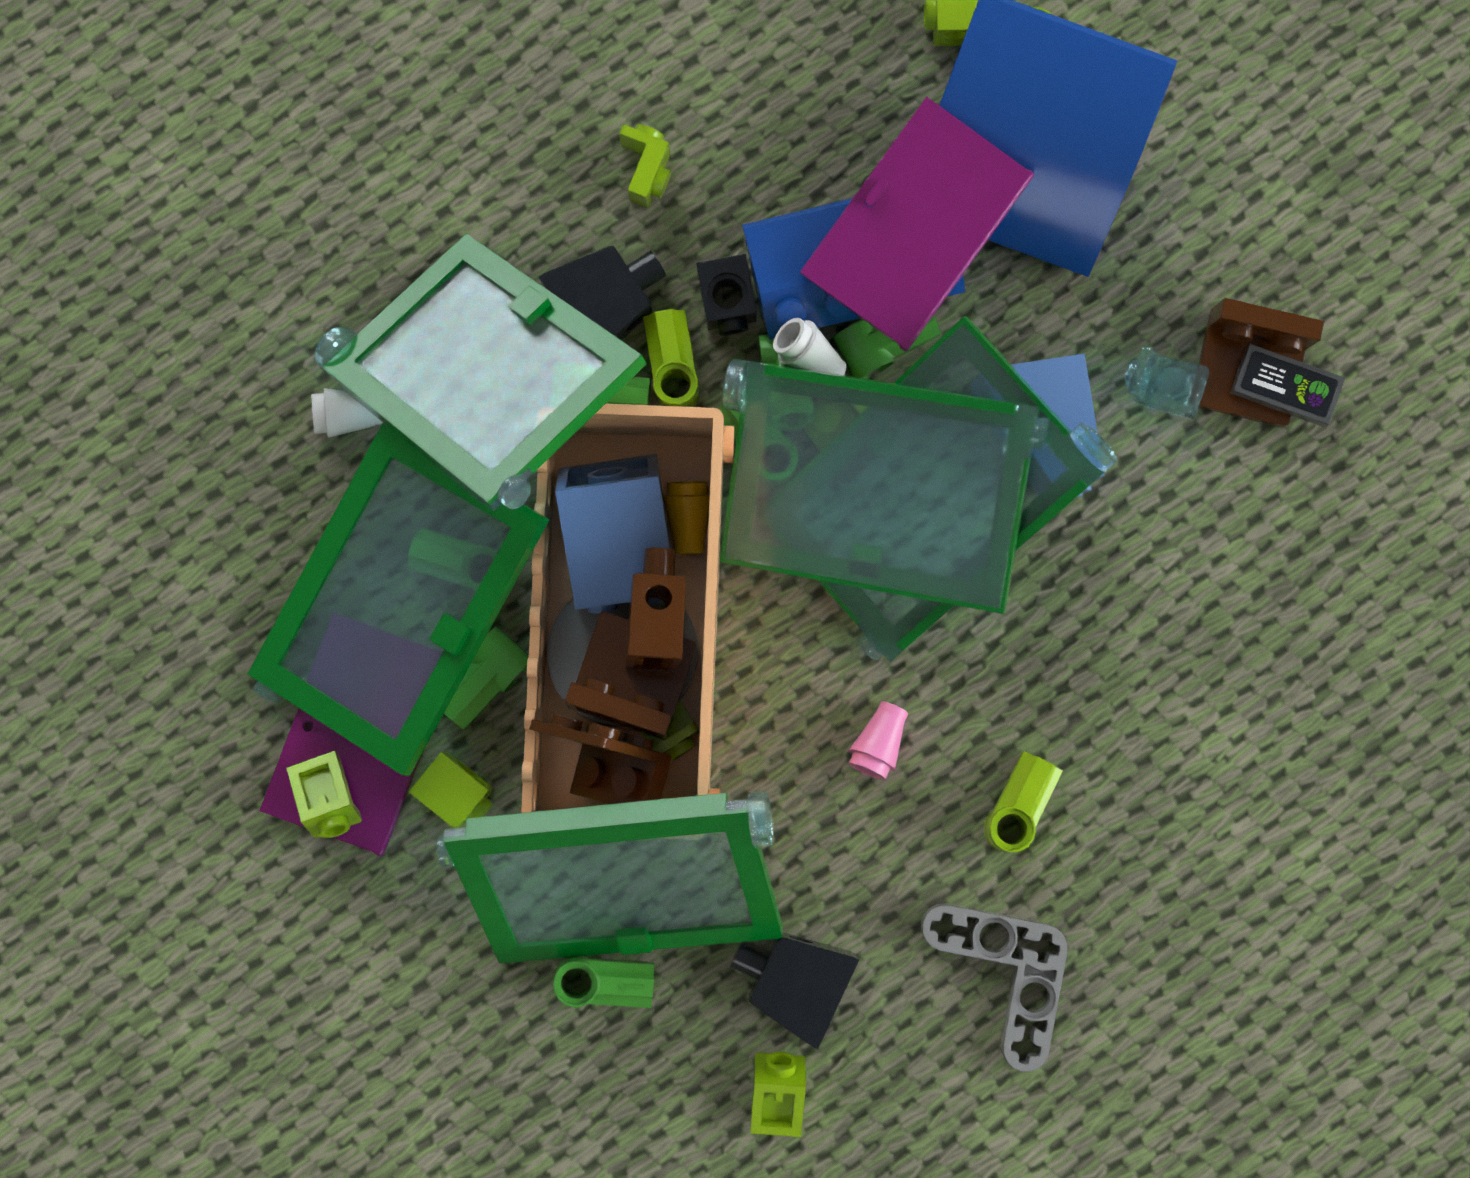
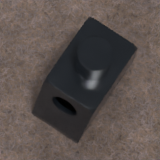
M608 246L545 272L539 276L542 286L622 341L643 322L644 316L652 314L651 303L643 290L666 277V273L651 250L626 265L616 248ZM581 345L592 364L601 360Z
M783 932V938L775 939L769 951L749 941L740 942L730 967L756 979L749 993V1002L807 1044L818 1049L856 969L859 958L857 954L849 950Z

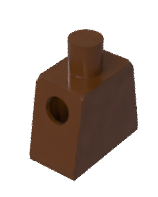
M661 547L646 548L643 573L633 574L625 669L676 673L680 665L683 650L686 577L674 576L676 551L673 549ZM651 598L663 600L665 602V609L656 610L648 605V600Z

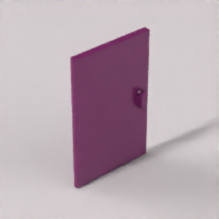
M926 96L799 274L895 342L902 351L907 352L1032 180L1034 173L1024 168Z
M335 613L308 683L396 739L443 652ZM298 708L259 811L305 827L299 817L286 768L336 751L342 762L352 801L360 811L362 821L350 826L346 833L333 838L374 852L377 856H384L419 760L410 776H402Z

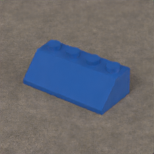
M853 198L742 225L759 309L770 340L774 339L778 330L793 318H801L803 321L810 320L818 328L860 318L799 274ZM963 275L948 296L965 292Z

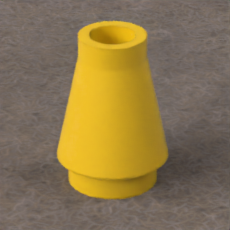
M668 482V494L663 495L674 541V550L677 554L703 553L709 517L710 494H708V482Z

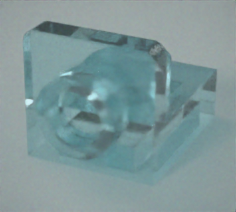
M1143 345L1138 359L1133 358L1128 366L1125 385L1128 387V393L1138 405L1195 419L1210 371L1207 366L1160 356L1153 347Z

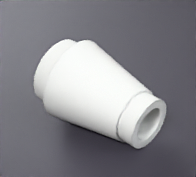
M793 318L778 330L773 341V348L778 353V359L781 363L794 368L839 375L845 374L846 363L840 358L814 322Z
M324 388V393L311 394L315 434L327 433L328 438L374 427L375 425H382L383 423L343 390Z

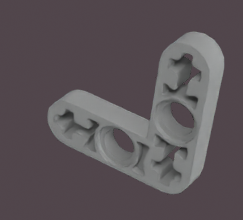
M936 904L931 906L922 917L921 932L924 939L933 948L944 952L1015 965L1001 1037V1051L1006 1061L1014 1069L1022 1072H1031L1040 1068L1046 1062L1049 1054L1067 958V942L1064 935L1054 926L1043 922L952 904ZM943 913H949L950 921L953 924L968 927L967 917L976 918L970 930L971 947L962 946L966 937L955 933H948L945 941H939L938 933L930 929L931 922L940 921ZM989 923H1000L1007 931L1005 945L996 951L984 949L980 943V932ZM1018 926L1025 927L1022 937L1033 941H1040L1043 933H1049V941L1056 945L1055 953H1046L1044 960H1038V953L1036 951L1020 946V957L1011 956L1018 943L1016 928ZM1040 983L1045 986L1047 1001L1042 1008L1028 1010L1022 1006L1020 993L1027 984ZM1016 1015H1020L1030 1021L1044 1020L1042 1029L1032 1025L1030 1040L1038 1046L1036 1053H1028L1026 1060H1019L1018 1052L1011 1048L1013 1041H1022L1025 1030L1023 1023H1015Z

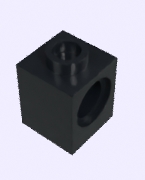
M746 254L696 263L708 331L718 329L721 336L747 331L748 323L756 322L757 311ZM730 287L737 290L742 299L737 306L726 309L715 303L714 295L718 290Z

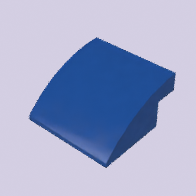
M978 0L939 106L1024 168L1034 173L1032 180L988 240L1089 277L1141 157L1175 70L1177 60L1014 0Z

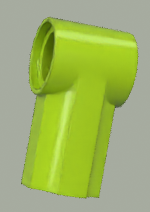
M667 309L655 311L653 314L644 316L643 322L653 376V388L659 405L696 406L700 388L696 375L686 311ZM673 378H683L690 383L688 392L679 398L667 396L663 392V388Z
M1025 751L1021 752L993 811L985 819L983 827L984 836L993 848L1004 852H1020L1029 847L1035 837L1036 825L1063 770L1038 756ZM1008 814L1017 818L1021 825L1020 836L1011 844L1002 841L997 832L998 822Z

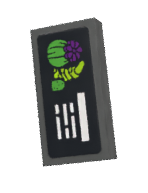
M1249 344L1245 347L1230 394L1325 427L1331 421L1345 377Z

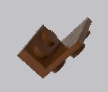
M1224 298L1210 310L1190 404L1202 409L1285 427L1289 424L1291 415L1230 394L1245 347L1252 344L1303 362L1306 349L1320 341L1325 321Z
M601 612L598 616L576 683L571 682L565 699L567 708L666 740L696 650V643L683 638L682 660L676 673L625 669L628 619L607 612Z
M555 714L552 716L551 724L532 719L529 730L582 744L570 789L571 794L607 804L661 799L672 756L653 751L654 740L624 733L621 742L618 741L620 730L593 723L587 724L586 731L582 732V721Z

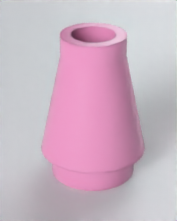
M881 701L876 713L849 749V752L852 754L848 763L849 766L872 778L886 780L889 771H895L904 723L908 712L894 704Z

